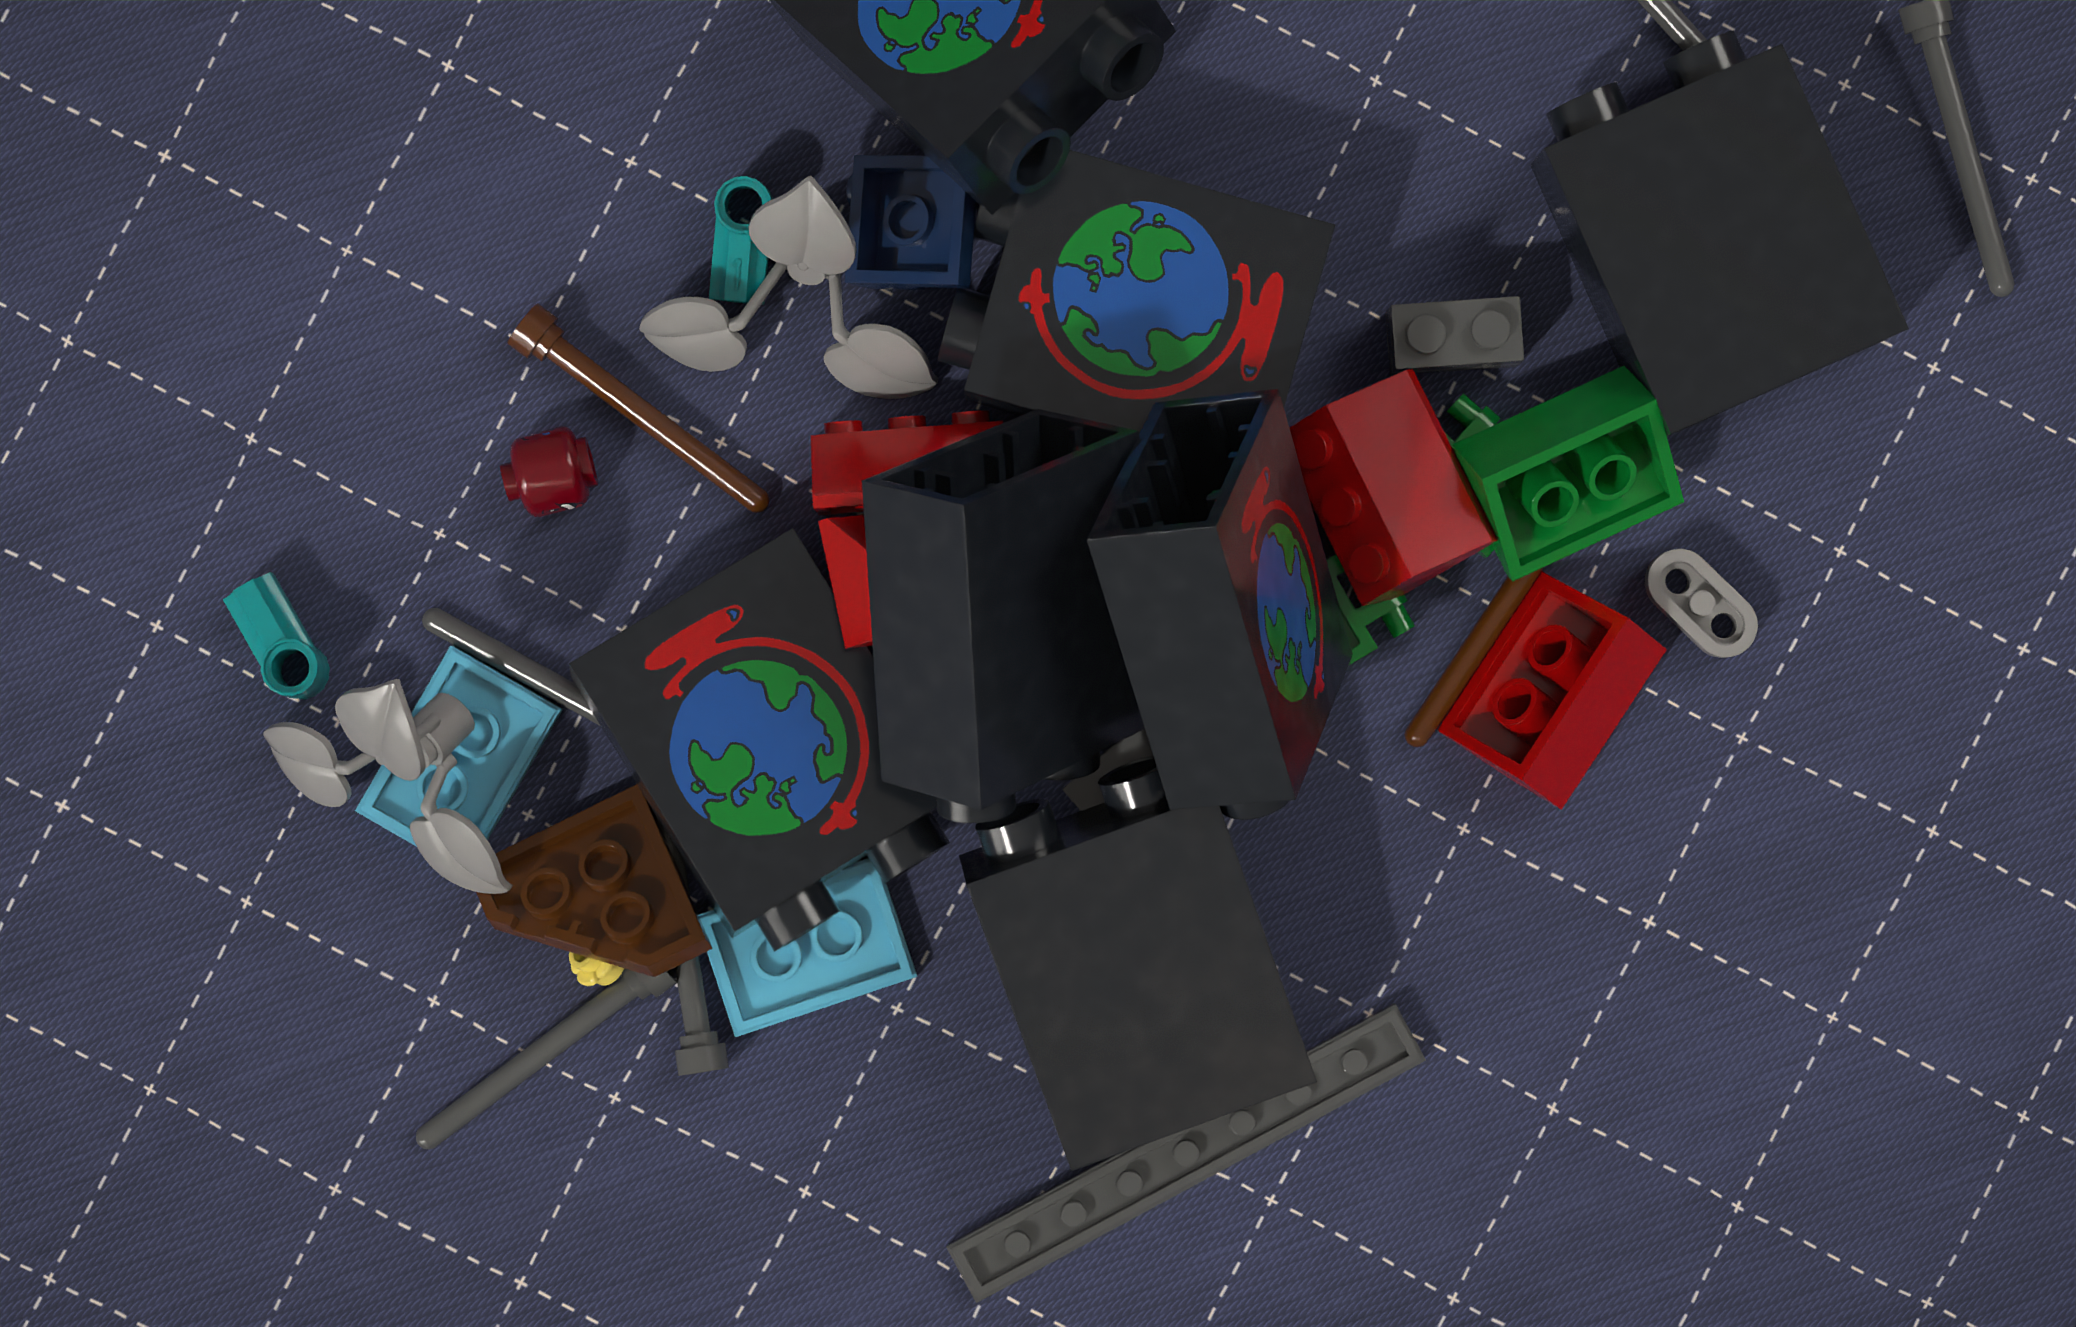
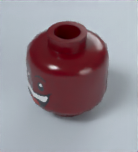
M565 426L516 438L510 448L511 462L500 464L501 476L508 500L521 499L526 511L534 517H542L581 507L589 498V488L598 486L596 468L586 436L576 438L571 429Z

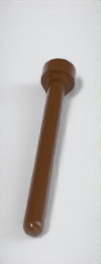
M537 303L521 320L507 342L508 345L527 359L533 355L541 362L546 358L551 360L751 512L760 513L767 509L770 498L763 488L562 338L565 331L556 325L558 318Z
M1543 568L1513 582L1508 576L1506 577L1407 726L1405 740L1409 745L1422 747L1429 741Z

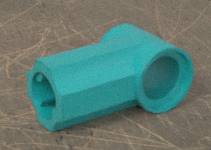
M747 176L734 177L724 182L717 191L714 201L716 222L709 299L748 303L767 276L769 258L751 240L749 224L735 223L728 212L730 198L741 189H751L758 192L762 199V205L774 199L770 190L757 179Z
M269 572L234 589L229 596L223 599L261 666L260 671L264 683L272 691L292 699L305 700L316 696L325 688L330 671L327 658L319 648L315 647L274 573ZM302 652L308 660L309 673L301 684L289 687L282 677V665L291 654Z

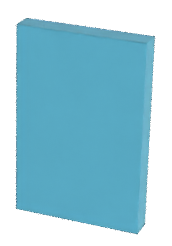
M451 645L411 714L414 717L438 693L452 695L470 711L475 722V728L451 752L456 758L457 764L448 772L438 794L436 806L437 809L447 808L454 810L470 819L488 840L563 708ZM430 764L417 779L412 781L397 777L384 765H381L355 811L416 846L410 832V824L415 818L424 816L421 812V803L436 771V765Z
M869 858L855 862L823 882L839 907L840 912L776 952L773 951L757 924L731 938L715 910L698 915L713 948L707 951L735 1037L918 976L888 885L883 882Z

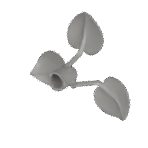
M812 176L803 179L787 193L766 202L753 214L749 224L751 240L765 256L776 263L739 315L729 319L725 309L712 299L681 297L666 301L651 309L643 316L639 328L640 332L644 333L649 342L681 364L709 372L730 369L737 366L743 360L747 350L746 340L737 331L746 327L785 270H788L789 275L795 281L805 285L820 284L825 278L829 280L832 334L839 343L833 344L826 349L824 363L830 373L844 386L870 397L900 399L915 396L932 389L939 379L933 373L929 359L923 349L901 330L880 324L859 325L852 329L851 332L845 328L841 277L843 272L849 269L855 260L856 242L844 217Z
M400 679L390 680L377 686L354 688L346 691L336 701V715L347 737L363 752L348 761L337 760L335 750L330 741L321 733L305 725L294 722H281L271 725L264 731L263 736L271 746L277 763L291 783L312 801L328 807H340L350 799L352 795L351 787L344 775L354 773L375 759L394 775L408 781L417 779L430 764L436 765V771L421 803V812L424 816L415 818L410 824V832L419 852L436 872L462 888L480 893L500 894L509 891L514 886L504 878L498 858L480 829L470 819L460 813L447 808L437 809L436 800L448 772L457 764V760L451 752L475 728V722L470 711L457 698L446 693H438L413 717Z

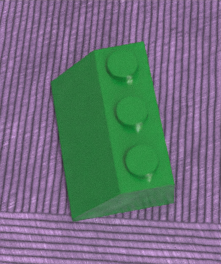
M1625 366L1452 444L1453 451L1498 539L1492 543V546L1512 582L1684 503L1663 420L1656 402L1657 399Z

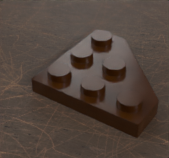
M637 784L495 853L504 878L514 886L509 891L500 894L476 892L486 918L495 930L652 977H656L713 949L652 808Z

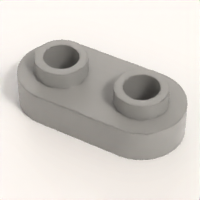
M1673 549L1653 559L1645 574L1646 593L1651 602L1706 654L1718 658L1739 655L1751 646L1758 630V621L1754 609L1702 557L1690 550ZM1671 570H1679L1687 578V586L1680 594L1672 593L1666 587L1665 579ZM1718 614L1727 615L1732 621V632L1726 638H1719L1712 631V620Z

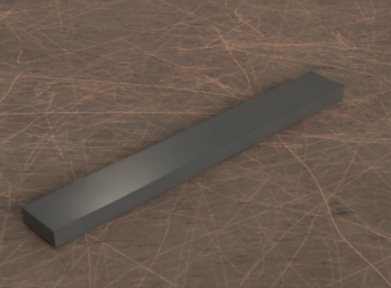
M1393 1003L1306 1050L1317 1080L1316 1083L1106 1158L946 1244V1248L975 1302L982 1301L1426 1061L1397 1005Z

